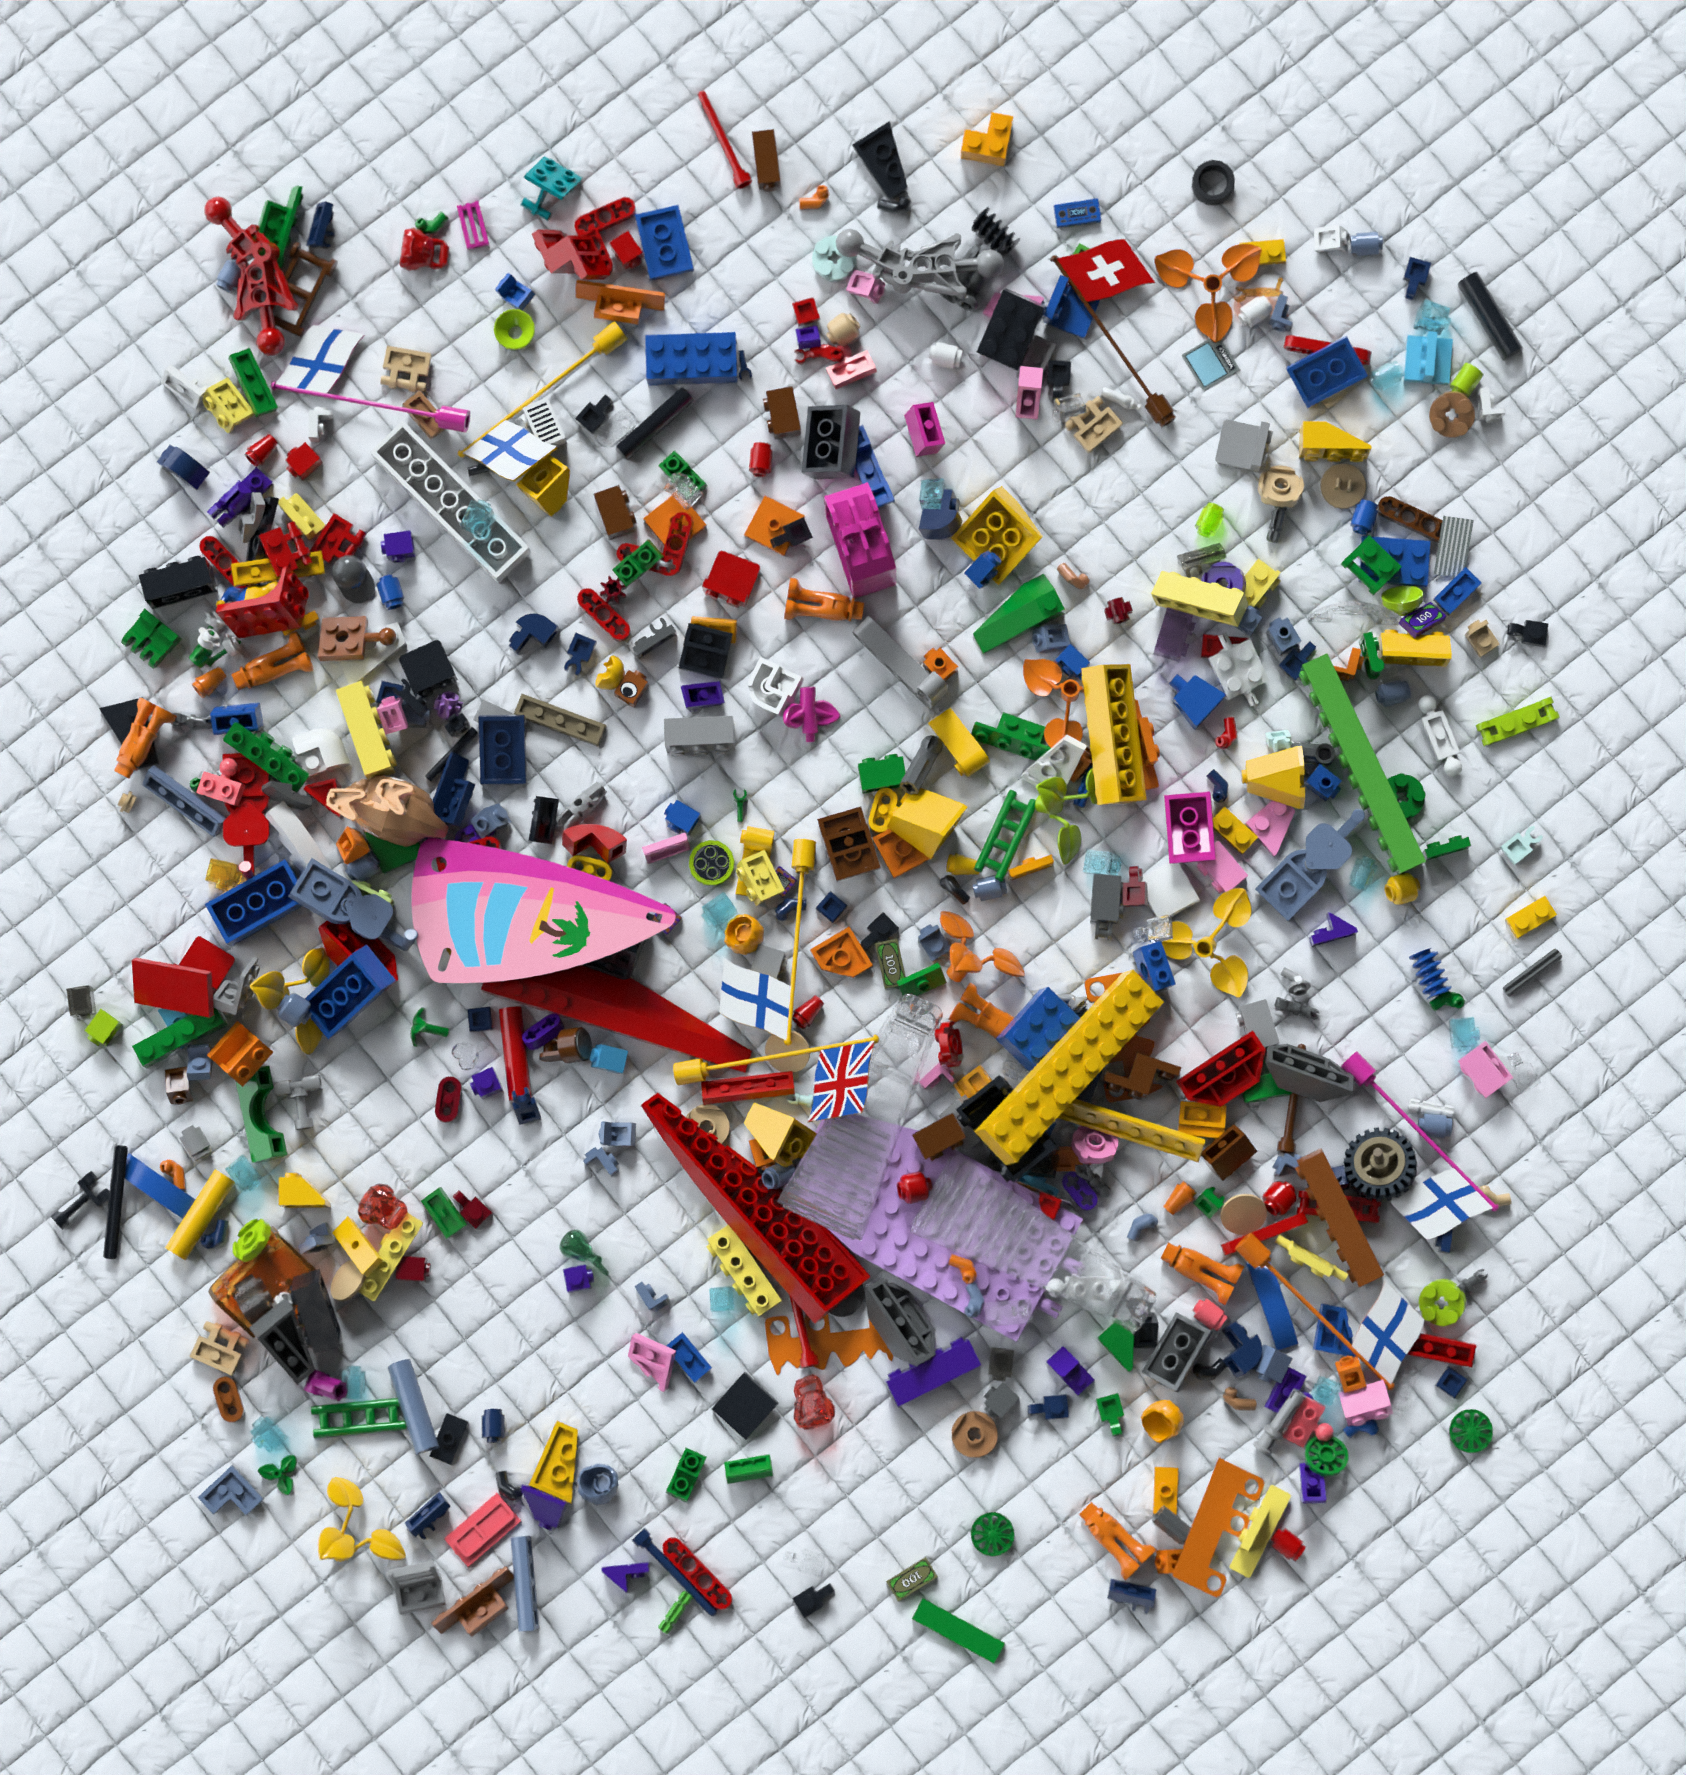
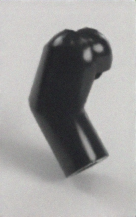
M901 197L899 203L879 199L877 209L889 213H906L910 210L911 200Z
M945 875L941 878L940 886L946 889L962 905L969 901L970 896L961 888L954 876Z
M1221 1358L1212 1366H1203L1201 1363H1198L1193 1367V1374L1200 1380H1214L1227 1365Z

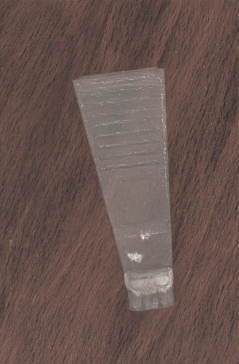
M905 994L901 997L877 1033L879 1042L874 1044L869 1065L868 1095L863 1112L825 1120L777 1201L783 1205V1208L852 1240L856 1238L862 1241L930 1048L935 1040V1029L940 1028L943 1012L939 1006L913 994Z
M958 1152L949 1158L933 1189L930 1191L928 1199L925 1200L911 1224L913 1227L910 1232L921 1238L1104 1317L1127 1331L1134 1332L1140 1329L1156 1301L1157 1295L1155 1291L1131 1277Z

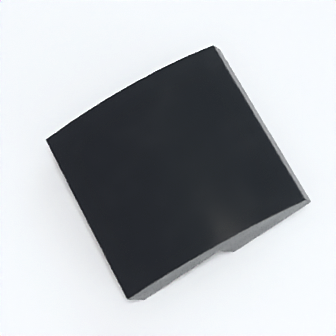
M688 623L678 668L723 680L733 633Z
M744 1372L713 1406L712 1410L747 1440L779 1402Z

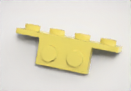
M406 1211L401 1214L390 1234L386 1233L380 1242L382 1247L378 1254L383 1261L365 1278L362 1287L358 1291L372 1301H376L421 1229L422 1221Z
M1270 1485L1259 1509L1254 1507L1249 1517V1520L1252 1521L1249 1528H1244L1238 1538L1241 1544L1229 1566L1230 1569L1247 1578L1251 1577L1291 1498V1494L1274 1485Z

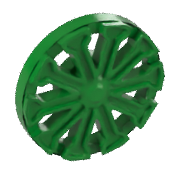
M1466 1409L1457 1413L1451 1420L1449 1436L1454 1446L1459 1450L1467 1453H1476L1485 1449L1491 1442L1493 1426L1488 1416L1483 1412L1475 1409ZM1465 1413L1469 1414V1422L1464 1416ZM1474 1414L1479 1415L1476 1422H1474ZM1460 1418L1464 1425L1458 1424L1456 1420ZM1483 1420L1487 1422L1486 1425L1479 1426ZM1456 1427L1461 1429V1431L1454 1433L1453 1428ZM1486 1429L1489 1430V1434H1488V1435H1487V1434H1484V1433H1482V1432H1480V1431L1486 1430ZM1463 1436L1460 1442L1455 1440L1456 1437ZM1478 1437L1486 1439V1442L1482 1444ZM1468 1440V1448H1463L1464 1443ZM1473 1440H1475V1442L1478 1445L1477 1449L1473 1448Z
M1315 1436L1308 1442L1305 1448L1304 1458L1306 1465L1310 1467L1312 1472L1324 1477L1338 1475L1344 1470L1348 1462L1346 1446L1334 1436L1329 1441H1322L1323 1446ZM1329 1441L1333 1442L1332 1446L1329 1445Z
M996 1512L985 1513L979 1516L973 1523L971 1540L974 1547L980 1553L987 1556H999L1011 1547L1014 1541V1528L1010 1520L1004 1515ZM993 1516L998 1518L995 1525H993L992 1521ZM986 1517L988 1519L989 1526H987L982 1521V1519ZM1001 1521H1006V1525L999 1528ZM979 1524L984 1531L976 1530V1526ZM1006 1529H1010L1011 1533L1003 1534L1002 1532ZM976 1534L983 1535L982 1538L975 1540ZM1001 1538H1007L1010 1541L1008 1544H1005ZM987 1541L984 1548L981 1549L979 1544ZM997 1542L1003 1547V1550L998 1551ZM990 1544L993 1546L992 1553L988 1552Z

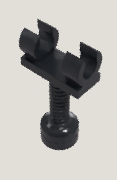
M92 1171L88 1172L77 1182L84 1190V1194L76 1199L70 1207L68 1206L66 1210L62 1212L57 1210L50 1216L62 1230L70 1224L68 1221L69 1217L90 1199L98 1207H101L103 1203L109 1200L110 1191L107 1188L102 1190L97 1196L88 1188L98 1178Z

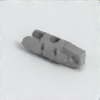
M595 782L557 817L556 824L563 826L564 830L579 825L597 807L607 793L606 789L598 782Z

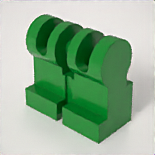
M144 608L138 620L123 636L121 643L127 647L136 639L131 651L136 654L144 648L139 656L143 661L153 654L148 665L154 669L160 665L167 654L178 645L182 638ZM151 639V643L144 647L147 640Z

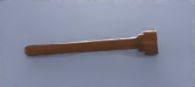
M1299 1044L1297 1046L1298 1048L1306 1050V1046L1304 1044ZM1292 1093L1289 1097L1284 1136L1281 1137V1141H1278V1152L1295 1154L1296 1144L1294 1143L1293 1132L1299 1095L1296 1093Z

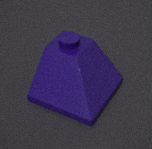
M522 1484L521 1491L535 1520L540 1521L538 1526L550 1531L553 1527L558 1528L569 1502L527 1484Z

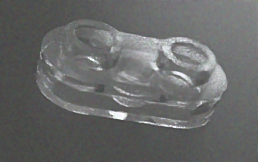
M623 409L613 415L598 428L596 433L598 443L605 448H611L618 444L635 429L637 421L634 413ZM627 419L630 422L627 426H623L621 424L622 420ZM606 434H611L612 439L605 440L604 436Z

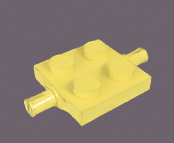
M1280 1234L1278 1235L1275 1243L1287 1249L1286 1251L1291 1255L1290 1260L1300 1266H1303L1304 1263L1311 1267V1272L1321 1278L1324 1275L1328 1277L1332 1275L1343 1282L1347 1278L1348 1273L1340 1270L1336 1265L1333 1266L1332 1263L1294 1241H1290Z

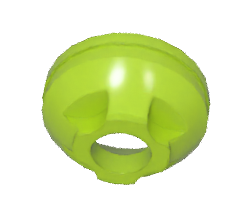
M519 309L504 311L498 316L494 324L496 340L500 345L509 350L525 348L533 340L535 334L532 318L529 314ZM513 327H519L522 330V335L517 339L509 336V331Z
M1396 586L1385 590L1381 595L1383 606L1397 616H1406L1423 602V591L1414 586Z

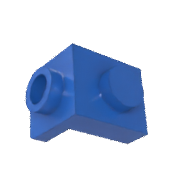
M507 273L495 288V291L505 302L522 311L536 295L531 289L518 282L510 273Z

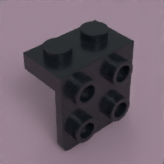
M434 640L399 657V662L409 681L413 694H418L421 698L430 696L434 690L450 687L454 684V681L458 680L439 640Z

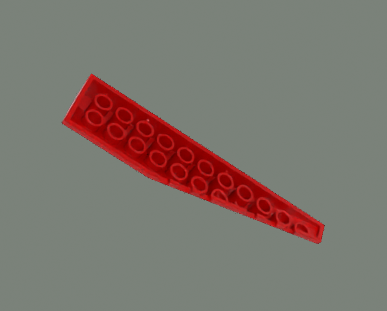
M583 965L533 977L484 982L481 987L483 993L551 1014H557L564 1018L697 1059L702 1058L704 1061L717 1065L750 1059L752 1054L750 1049L634 979H619ZM748 1064L728 1068L746 1073Z
M656 1093L641 1104L642 1109L664 1142L707 1200L814 1324L829 1314L871 1277L835 1235L814 1217L803 1204L792 1198L793 1194L787 1190L784 1192L780 1188L768 1189L763 1184L762 1174L757 1171L758 1168L728 1145L725 1147L718 1142V1138L711 1132L708 1134L698 1127V1122L692 1118L688 1119L681 1114L682 1110L661 1094Z

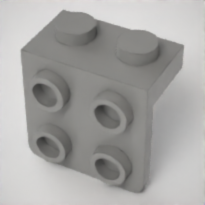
M1225 420L1215 457L1216 463L1259 473L1261 465H1266L1268 452H1264L1266 444H1270L1273 431L1269 430L1270 423L1261 421L1260 426H1255L1233 420Z
M252 958L242 972L239 983L225 979L213 996L214 1008L220 1012H228L234 1015L238 1013L240 1008H245L248 998L251 999L254 994L249 986L253 983V979L257 978L260 966L257 965L258 958Z

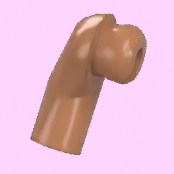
M1061 563L1057 567L1060 575L1078 589L1085 588V585H1088L1090 582L1089 578L1083 573L1077 577L1066 563Z

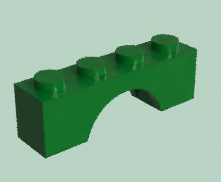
M214 1008V1015L211 1017L190 1014L132 1047L141 1065L149 1068L166 1059L180 1047L201 1037L208 1036L228 1024L222 1012Z
M261 1066L243 1087L236 1082L252 1163L268 1162L288 1156L284 1134L274 1130L266 1119L265 1102L274 1086L270 1066Z

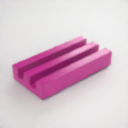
M474 201L471 204L466 203L463 206L458 205L457 209L467 250L489 245L479 201ZM475 208L484 240L479 242L472 209ZM466 210L475 241L473 244L470 243L463 211Z

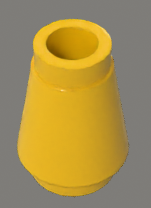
M958 853L954 855L949 854L946 872H950L951 875H979L980 873L974 870L977 860Z

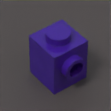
M411 530L384 534V541L380 542L382 555L386 554L389 561L401 563L405 562L406 558L416 557Z
M493 1067L471 1076L473 1082L470 1083V1086L475 1096L479 1094L482 1099H485L503 1091V1087Z
M587 1265L563 1269L568 1293L592 1289L591 1283H594L593 1271L588 1269Z

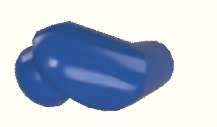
M1372 1419L1360 1426H1346L1343 1431L1350 1439L1359 1431L1367 1432L1371 1436L1376 1435L1379 1427L1377 1422Z

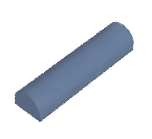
M155 765L147 771L142 783L144 787L214 838L221 832L223 822L227 817Z
M405 1359L389 1365L388 1371L416 1455L438 1449L439 1444L411 1360Z
M530 1535L510 1537L518 1630H537L539 1628L531 1537Z

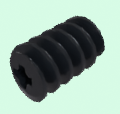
M987 207L975 218L971 230L978 232V237L980 239L985 238L984 243L986 245L991 244L990 249L998 250L997 252L1003 257L1015 248L1020 238L1013 241L1015 233L1012 232L1007 235L1006 232L1009 227L1000 228L1002 220L994 222L996 214L993 213L988 216L990 208Z

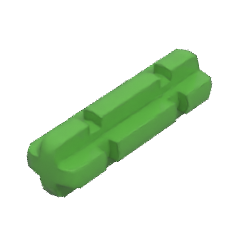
M686 1591L680 1594L678 1602L675 1601L666 1614V1619L662 1620L658 1626L665 1634L671 1631L672 1625L676 1624L685 1611V1606L689 1605L693 1599Z

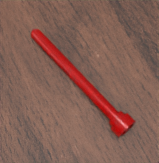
M700 91L698 98L734 172L733 182L736 189L745 188L753 180L749 172L741 168L706 92Z
M789 1295L803 1352L801 1359H799L801 1368L819 1365L818 1355H815L814 1351L811 1350L802 1309Z

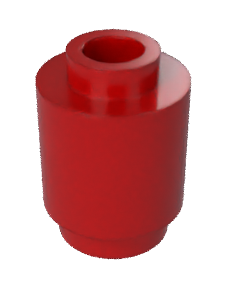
M756 442L753 443V448L750 449L749 471L755 477H766L767 474L771 473L773 450H771V445L768 443Z
M1287 1528L1283 1530L1278 1529L1270 1539L1273 1541L1271 1546L1288 1560L1297 1561L1306 1549V1546L1302 1544L1303 1541Z

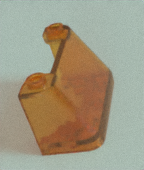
M272 1226L269 1240L258 1256L247 1262L236 1259L211 1285L208 1293L215 1304L254 1339L256 1336L249 1327L267 1313L275 1297L281 1292H291L290 1286L293 1285V1277L317 1269Z

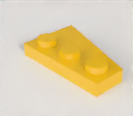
M556 1421L529 1486L569 1503L572 1502L578 1429Z

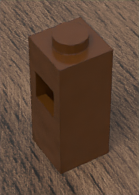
M774 129L753 131L752 139L759 190L763 189L765 192L775 191L778 187H781Z

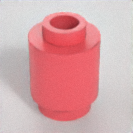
M1207 1298L1204 1302L1200 1299L1192 1309L1195 1312L1193 1317L1210 1330L1213 1328L1218 1331L1228 1317L1224 1314V1310Z

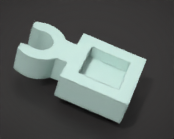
M1288 730L1265 733L1269 748L1273 747L1275 752L1278 749L1291 748L1292 741Z
M1534 826L1526 830L1524 837L1518 832L1500 847L1513 865L1533 851L1529 846L1530 844H1537L1542 840V835L1536 839L1530 836V832L1535 829Z

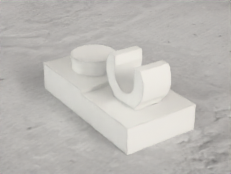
M171 364L164 370L161 380L164 386L195 410L201 405L204 393L208 388L204 386L200 389L197 386L199 381L197 378L191 382L188 377Z

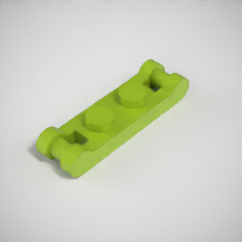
M1552 696L1475 725L1477 731L1481 732L1483 737L1481 740L1483 746H1489L1559 719L1558 711L1555 712L1552 705L1554 704ZM1544 708L1547 715L1541 717L1539 709ZM1494 727L1497 734L1491 735L1489 728Z

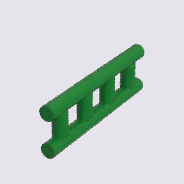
M1014 790L1008 791L974 866V870L980 873L984 867L996 871L995 879L1003 882L1036 809V800L1030 799L1028 805L1015 800L1017 792ZM1011 808L1024 813L1019 824L1006 819ZM1002 827L1015 833L1010 844L998 839ZM993 847L1006 852L1001 863L989 858Z
M398 1398L311 1406V1414L319 1415L320 1429H313L314 1438L406 1430L407 1426L405 1420L399 1421L398 1407H400ZM388 1408L389 1422L376 1423L374 1409ZM365 1410L366 1424L352 1425L351 1411ZM342 1412L343 1426L329 1428L328 1414Z

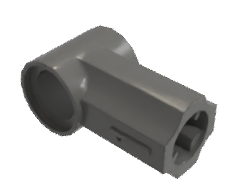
M1292 741L1291 748L1302 746L1304 763L1321 764L1323 767L1333 763L1335 750L1330 744ZM1321 750H1328L1331 753V757L1328 760H1321L1318 753Z

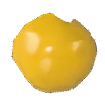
M610 656L608 662L604 663V666L607 668L606 672L599 673L596 677V688L614 690L625 675L622 660L619 657Z

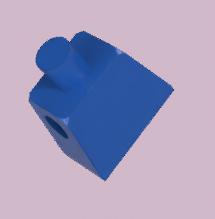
M1177 674L1169 683L1178 692L1172 700L1173 704L1194 730L1198 728L1226 696L1222 691L1196 675L1187 683Z

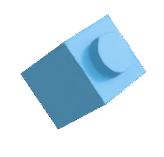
M603 1044L596 1045L590 1054L591 1067L612 1073H623L628 1051Z

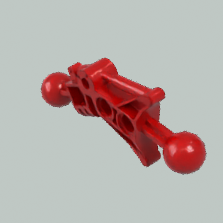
M213 197L205 204L204 215L212 224L222 225L233 238L226 247V253L231 254L232 260L236 259V265L241 269V278L238 280L237 305L233 317L235 320L243 321L251 312L259 310L262 331L257 336L256 344L262 353L274 356L284 348L285 338L283 333L275 328L272 307L280 305L289 311H297L299 308L293 299L284 273L280 270L277 263L280 256L279 247L274 243H270L265 235L259 232L260 227L258 225L251 224L247 229H242L232 217L230 202L223 197ZM260 269L263 272L261 279L258 278V271ZM263 292L266 293V300L264 302L261 299Z

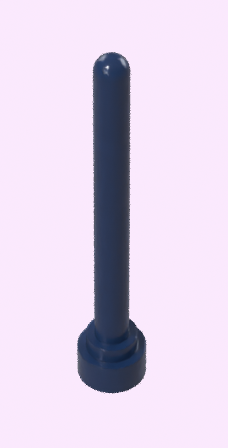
M643 1528L631 1541L637 1547L645 1548L710 1616H715L717 1609L656 1547L650 1537L651 1533L646 1528Z

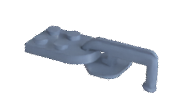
M1355 809L1352 812V816L1338 831L1326 823L1317 825L1306 836V849L1290 853L1255 890L1289 921L1323 886L1327 875L1326 869H1339L1351 857L1352 847L1344 838L1365 819L1364 811Z
M311 858L288 895L289 898L331 923L346 924L350 922L353 931L368 940H375L381 937L402 951H408L418 937V933L414 929L406 930L404 937L386 927L393 915L392 905L376 894L362 896L354 883Z

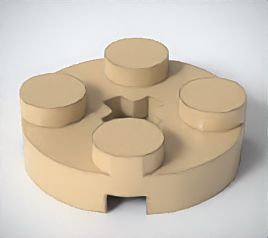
M1281 465L1270 467L1269 471L1263 472L1258 482V492L1261 496V501L1264 504H1271L1277 507H1294L1302 497L1304 489L1302 477L1300 476L1299 478L1292 468ZM1278 484H1283L1284 489L1277 488Z
M702 1104L687 1114L686 1117L688 1119L692 1118L699 1123L698 1127L704 1125L705 1121H710L713 1130H709L708 1134L711 1132L718 1138L717 1141L723 1145L728 1138L730 1124L726 1114L719 1107L711 1104Z

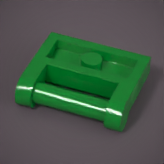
M1370 535L1341 563L1345 569L1348 568L1369 588V592L1373 596L1402 567ZM1356 558L1379 578L1377 582L1370 578L1354 562Z
M1372 632L1363 633L1359 640L1362 657H1364L1363 663L1366 675L1369 679L1375 680L1384 669V662L1377 655V651L1380 650L1378 638L1373 637Z

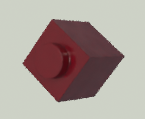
M403 1256L396 1269V1279L426 1282V1277H430L431 1263H427V1258Z

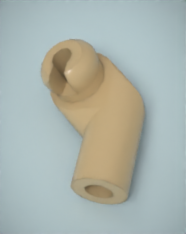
M1483 1185L1479 1188L1495 1205L1498 1204L1500 1207L1511 1204L1509 1193L1496 1195L1490 1190L1489 1186Z

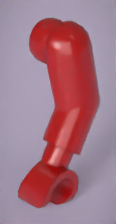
M828 344L809 348L810 350L808 351L803 349H796L794 351L796 354L804 355L802 360L794 359L797 364H804L808 358L815 359L819 357L839 362L844 356L842 349Z

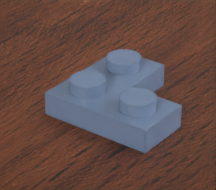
M233 1465L197 1497L212 1514L219 1511L231 1499L245 1515H248L264 1500Z

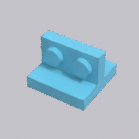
M1428 331L1426 337L1408 335L1403 381L1449 385L1453 339L1437 338V332Z

